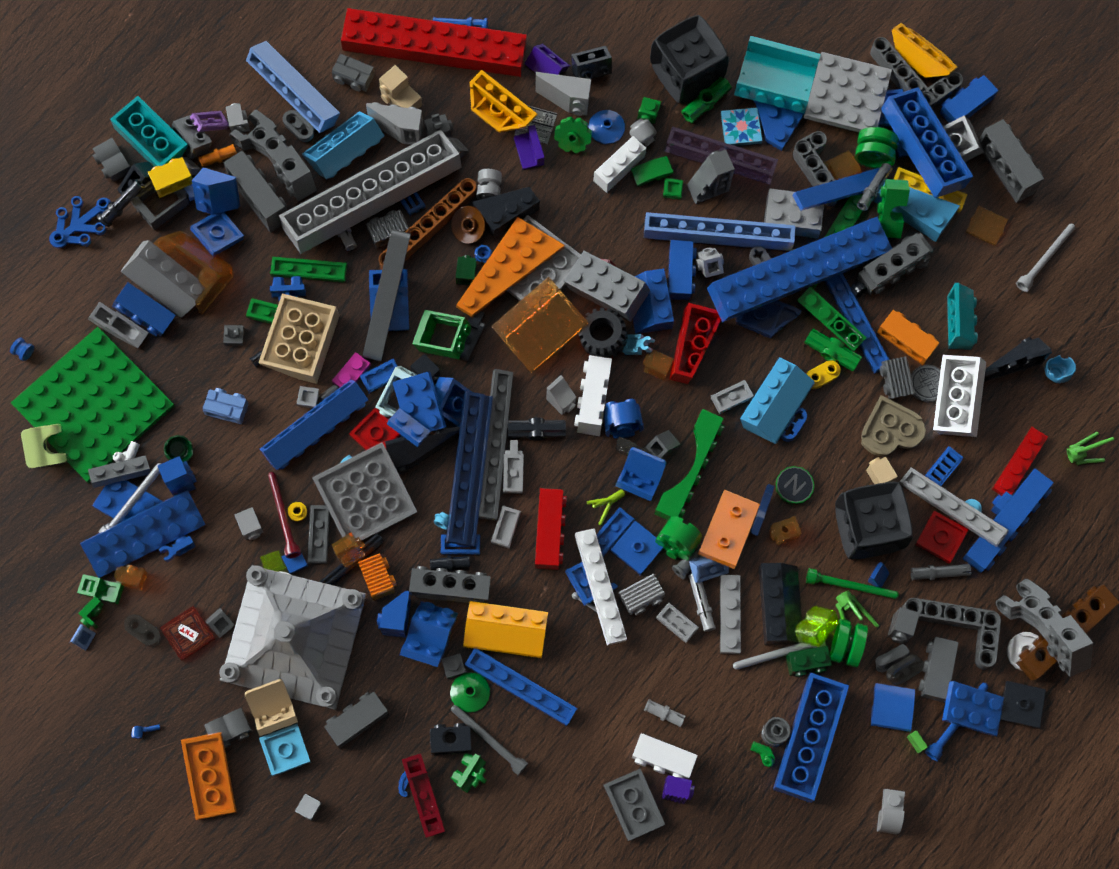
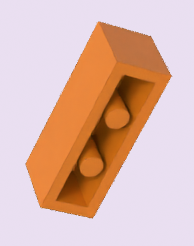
M892 310L877 331L879 335L922 365L925 364L939 344L932 334L925 333L918 324L911 323L902 313Z

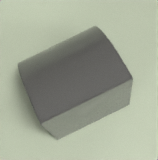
M667 430L655 436L646 448L651 455L663 459L681 444Z

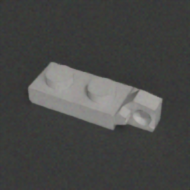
M510 440V450H505L503 493L523 494L522 451H518V440Z

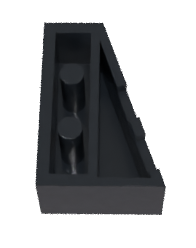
M527 187L474 201L473 207L481 212L486 222V229L495 239L509 230L517 217L523 220L527 215L531 216L540 210V200L531 188Z

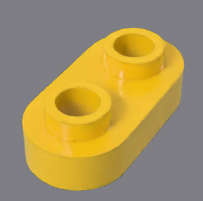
M830 360L809 370L807 375L811 379L812 376L818 377V380H814L815 384L811 389H818L837 379L841 371L839 364ZM832 367L834 368V371L830 372L828 368Z

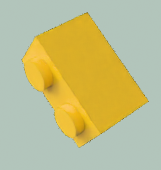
M183 157L172 159L169 163L156 166L151 171H148L159 198L191 185L193 180Z

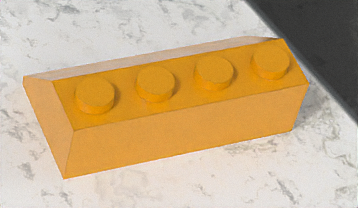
M470 601L463 647L542 658L548 612Z

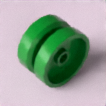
M879 127L862 129L858 135L855 160L863 166L874 169L880 168L883 163L893 166L896 159L895 151L899 142L898 135L893 131Z
M840 618L832 640L830 660L840 663L846 654V664L857 668L864 653L868 626L857 623L851 633V622Z

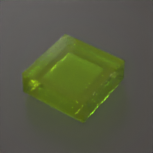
M279 550L260 557L265 569L276 572L285 570Z

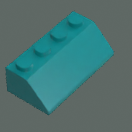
M139 96L135 97L110 119L114 129L140 155L149 161L153 167L165 165L172 159L182 157L188 147V144Z

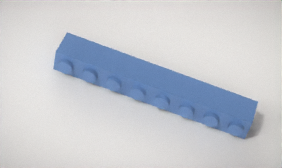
M646 212L643 238L791 251L795 240V225Z

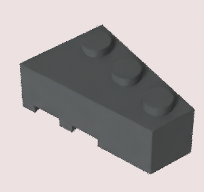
M726 150L712 152L687 184L695 204L729 192L735 168Z

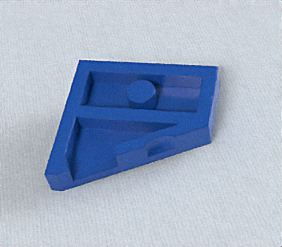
M583 562L567 569L565 573L584 606L594 601ZM611 583L612 590H616L617 585Z

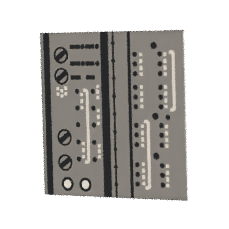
M528 106L537 113V116L528 126L535 125L539 141L548 144L557 113ZM528 126L517 129L514 135L528 133Z

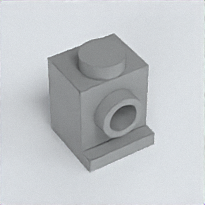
M234 103L227 106L226 111L231 132L235 128L239 132L250 131L246 110H242L241 104Z

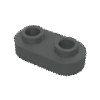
M289 110L284 113V126L298 140L308 142L314 137L313 126L295 110Z

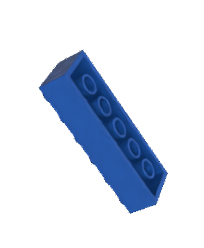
M919 87L889 96L881 110L895 134L898 135L900 142L934 198L964 189L973 178V175Z
M813 673L809 674L773 790L810 803L815 800L849 685Z

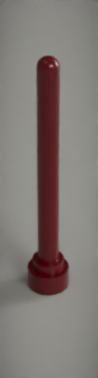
M270 472L268 478L286 541L285 556L288 559L296 558L301 555L300 547L293 540L276 474Z

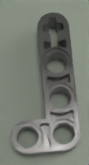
M816 131L799 140L793 151L794 160L813 187L835 181L818 156L824 150L827 141L826 135L821 131ZM814 141H819L821 144H815ZM803 149L806 153H801L798 150ZM808 164H814L816 167L812 168ZM822 178L826 182H820L818 179ZM839 200L827 203L826 205L834 206Z

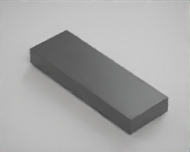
M311 505L307 560L310 564H328L330 512L326 505Z

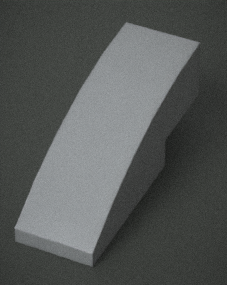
M101 302L97 304L88 318L92 323L136 348L140 346L149 333Z

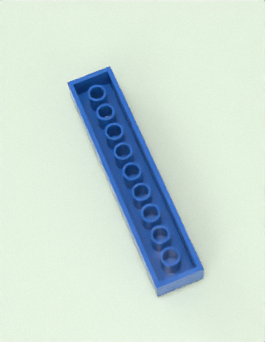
M874 217L712 282L707 290L722 322H725L804 290L809 286L811 287L870 263L890 251L892 247L878 217Z

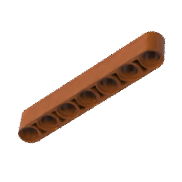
M470 178L462 180L406 231V233L411 234L410 238L418 236L419 239L409 240L405 261L443 228L458 209L467 206L476 197L477 189L474 180ZM468 187L473 189L470 192L464 191ZM455 199L459 201L457 204L451 203ZM439 212L446 213L444 216L437 215ZM425 224L433 225L431 228L424 227ZM387 249L379 256L381 270L383 269Z

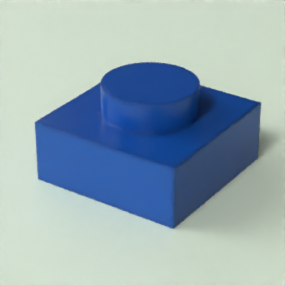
M1007 491L1002 496L998 494L992 502L994 506L991 511L997 515L1012 495Z

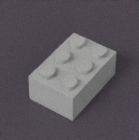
M769 189L764 223L795 225L796 236L819 237L824 204L800 211L792 196L795 192Z

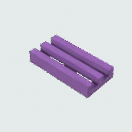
M221 111L192 113L190 116L191 120H195L193 124L198 126V132L223 130L229 127V123Z

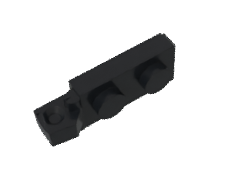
M480 311L473 319L469 317L467 320L471 324V332L467 336L465 349L459 359L466 362L469 361L484 330L485 324L482 323L485 317L484 312Z

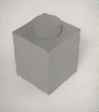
M253 507L235 514L245 540H254L263 533Z

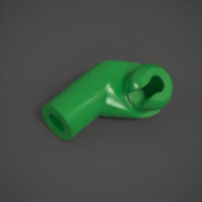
M753 741L750 751L760 754L764 766H773L775 757L772 749L769 746Z

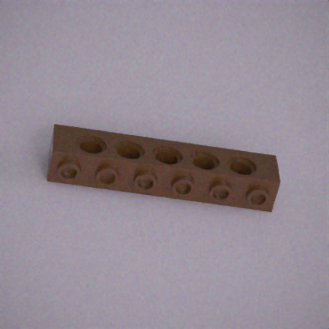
M1105 585L1090 588L1086 592L1088 596L1084 600L1080 598L1073 604L1074 609L1071 612L1066 611L1061 617L1065 618L1071 615L1085 633L1090 631L1119 603ZM1091 602L1095 603L1096 610L1091 608ZM1077 614L1082 616V623L1078 621ZM1039 636L1032 642L1034 646L1030 650L1027 648L1019 654L1020 659L1016 662L1031 681L1038 679L1057 661L1048 653V642L1042 636ZM1037 652H1039L1042 655L1041 661H1039L1036 657Z

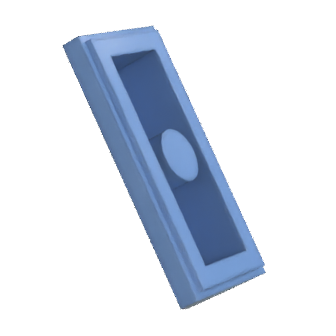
M703 556L689 560L696 583L729 573L728 566Z

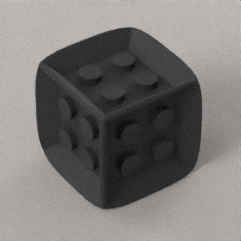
M700 15L692 16L664 31L653 41L650 52V61L656 75L669 94L679 104L699 96L703 89L710 87L720 77L724 78L729 64V57L724 45L710 25Z
M885 482L854 488L841 493L835 502L836 519L842 545L848 559H864L890 554L905 549L913 539L912 523L906 498L899 482Z

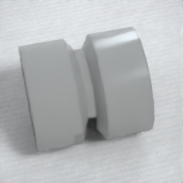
M482 169L478 172L477 199L481 200L500 195L501 188L499 186H501L502 173L500 171Z

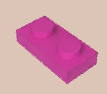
M355 352L334 377L332 383L338 388L349 380L357 383L360 375L369 369L371 363Z

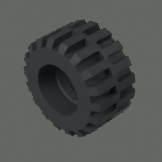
M600 308V311L593 309L592 314L589 312L585 314L586 319L582 318V325H579L578 328L582 347L591 356L610 358L609 356L613 355V357H616L618 351L620 353L623 351L622 346H626V339H628L624 320L622 317H619V313L616 311L613 313L612 309L608 308L607 311L604 308ZM609 327L614 331L613 335L605 341H598L592 337L598 328Z

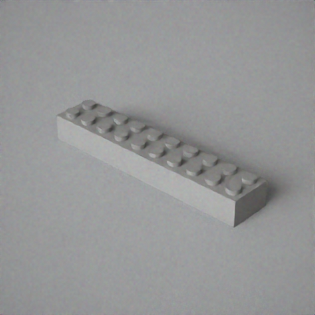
M439 130L280 214L279 218L282 228L300 254L462 168L460 154L444 133Z

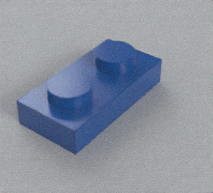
M400 408L387 422V425L417 447L430 433V430Z

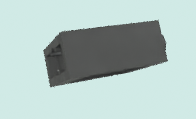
M151 180L145 184V188L131 201V204L151 228L156 230L189 205L187 199L189 195L184 188L174 192L179 200L156 217L143 203L145 199L156 192Z

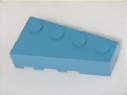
M909 187L910 192L907 206H897L892 211L902 213L904 222L936 242L955 216L960 205L941 198H934L930 194ZM881 189L878 192L877 198L874 200V202L877 204L879 202H882V197H880Z

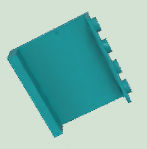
M750 36L734 95L805 114L821 54Z

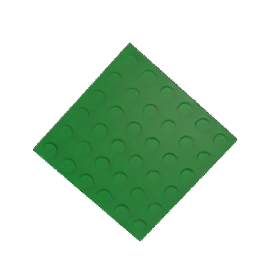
M98 326L11 402L34 428L53 424L61 425L62 432L51 435L47 442L58 453H66L67 462L88 484L91 482L88 469L111 464L114 461L113 455L115 452L122 453L127 450L131 441H137L175 407L165 394Z

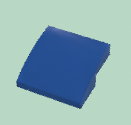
M876 683L874 686L871 725L910 732L913 720L915 689Z

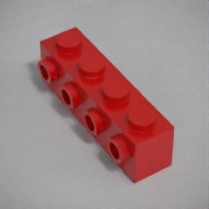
M540 488L535 556L536 569L558 570L559 564H563V553L559 552L560 545H564V534L561 533V526H565L566 515H562V507L566 508L567 496H563V490Z

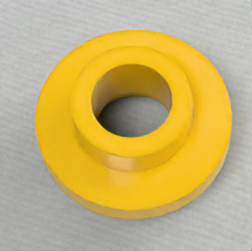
M294 502L288 507V516L293 521H301L307 515V508L301 502ZM296 508L301 509L299 514L294 513Z

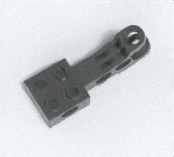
M254 110L248 116L251 123L256 127L248 135H243L236 128L229 134L231 140L242 150L254 148L268 157L277 172L276 176L280 183H285L288 194L291 197L294 196L297 201L317 191L311 171L293 146L288 147L286 145V139L276 131L277 127L273 121L258 110Z
M1024 579L1017 584V591L1023 598L1020 602H1014L1004 595L996 601L998 610L1010 620L1021 618L1039 630L1048 642V653L1058 661L1061 670L1066 671L1069 677L1091 668L1093 642L1071 615L1062 618L1060 608L1057 605L1053 607L1049 602L1050 596L1047 592L1031 580Z

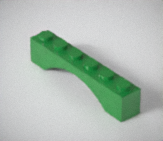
M702 409L693 430L696 439L694 465L688 475L678 485L663 493L654 515L665 520H669L672 516L683 518L686 511L683 508L685 502H690L694 493L691 489L693 485H698L701 478L699 472L701 468H706L709 458H706L709 451L713 452L717 443L714 439L716 435H721L725 426L722 425V417Z

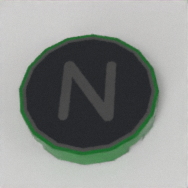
M787 467L780 472L776 479V492L781 500L788 504H802L813 493V478L802 467Z

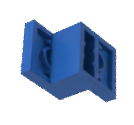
M421 601L411 619L407 639L401 648L400 655L438 667L448 647L452 628L457 620L458 613L449 608H441L433 603Z

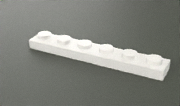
M595 529L576 532V542L606 644L608 646L625 642L627 637Z

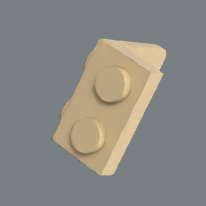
M282 679L245 692V697L255 719L259 736L270 734L275 730L289 727L298 722L293 704Z

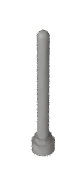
M1069 224L1027 275L1021 276L1018 279L1016 285L1020 290L1024 292L1030 290L1033 286V279L1074 231V224Z
M158 463L111 523L103 525L99 533L121 523L160 474L158 465L162 463Z
M822 633L813 635L809 641L737 661L733 664V668L738 670L786 656L789 652L826 646Z

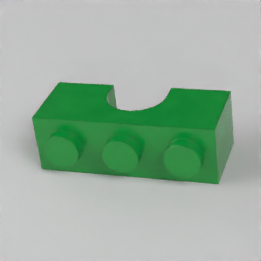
M886 179L885 185L881 186L880 197H882V202L878 203L877 212L879 213V222L888 238H901L903 215L902 213L893 212L892 209L897 206H907L910 192L907 180Z

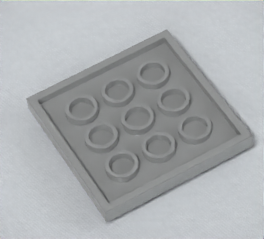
M821 52L804 118L860 132L864 128L878 127L882 112L881 108L884 104L892 69Z
M527 215L523 219L525 222L565 245L563 250L555 253L551 259L543 262L535 271L515 286L506 290L537 315H540L566 285L564 280L581 254Z
M382 442L312 477L347 547L417 512Z

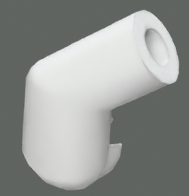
M131 441L127 451L114 453L113 460L120 462L135 458L140 444Z

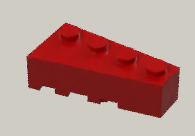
M688 303L682 317L670 380L688 384L693 378L721 321L717 310Z

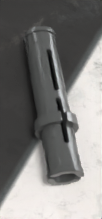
M883 163L870 185L864 189L863 196L857 203L859 209L863 211L868 210L871 202L877 198L881 186L893 170L890 164Z
M968 563L948 566L928 565V567L911 568V572H913L911 573V579L935 580V578L971 576V572H968L971 571V566Z

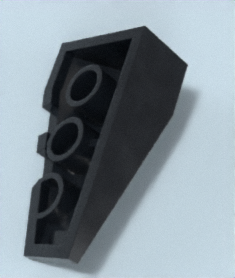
M1032 337L1022 340L1018 346L985 369L984 382L1043 364L1052 353L1051 348L1040 338L1032 339Z
M460 426L438 430L435 432V435L429 434L418 447L405 437L385 441L387 452L398 474L408 472V469L415 467L459 438Z

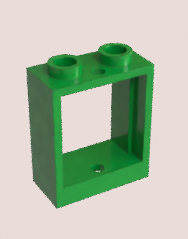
M424 310L412 344L419 352L459 359L465 349L467 336L471 332V324L465 317ZM437 323L458 327L451 348L429 344Z

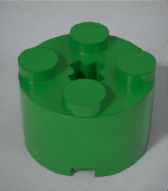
M676 516L670 517L655 542L667 551L666 554L670 558L676 559L678 557L689 560L700 544L702 534L693 524L689 523L686 525L683 523L684 519Z

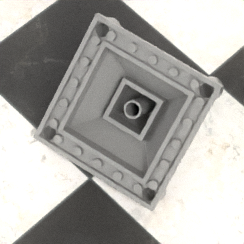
M252 565L246 574L248 582L225 664L220 668V681L254 689L282 679L291 699L336 710L367 594L355 589L349 590Z

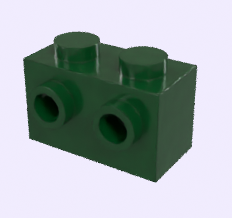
M828 646L789 652L786 655L790 676L802 677L814 671L815 674L824 673L832 665Z

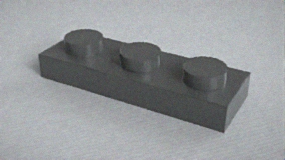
M145 455L88 469L92 487L96 488L149 475L150 468Z

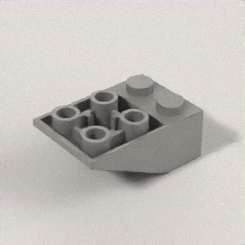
M377 102L366 104L368 116L375 119L382 131L402 144L412 145L421 140L423 132L422 110L416 107L387 106Z

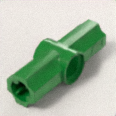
M720 77L710 87L703 89L700 95L687 105L681 113L688 122L693 123L706 111H710L714 104L732 89V86L726 78ZM708 98L710 101L706 102L703 99Z
M815 329L811 330L804 342L820 352L827 361H835L851 371H854L862 358L846 348L839 339L829 338Z

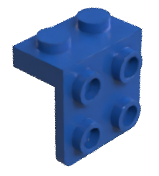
M632 447L617 480L616 487L651 501L667 463L659 457Z

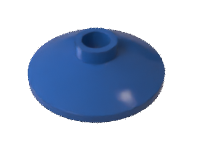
M602 110L591 117L588 128L592 130L591 137L601 144H612L623 136L625 123L618 113L611 110Z

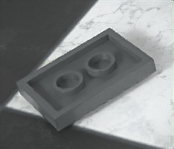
M641 769L603 785L627 841H631L665 825Z

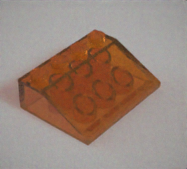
M548 276L491 327L532 373L585 327L588 321Z

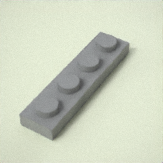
M721 575L720 654H740V575Z

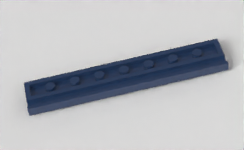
M470 391L464 393L446 543L470 547L475 546L493 396Z

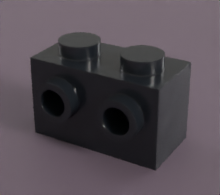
M606 46L571 54L572 72L575 77L593 79L612 74V57Z

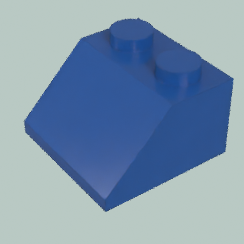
M202 168L192 180L197 210L209 214H217L240 207L236 177Z
M439 377L435 384V390L444 421L450 426L459 427L461 424L464 393L470 390L454 378Z
M409 591L403 592L383 607L382 614L378 613L377 625L382 635L406 638L411 605Z

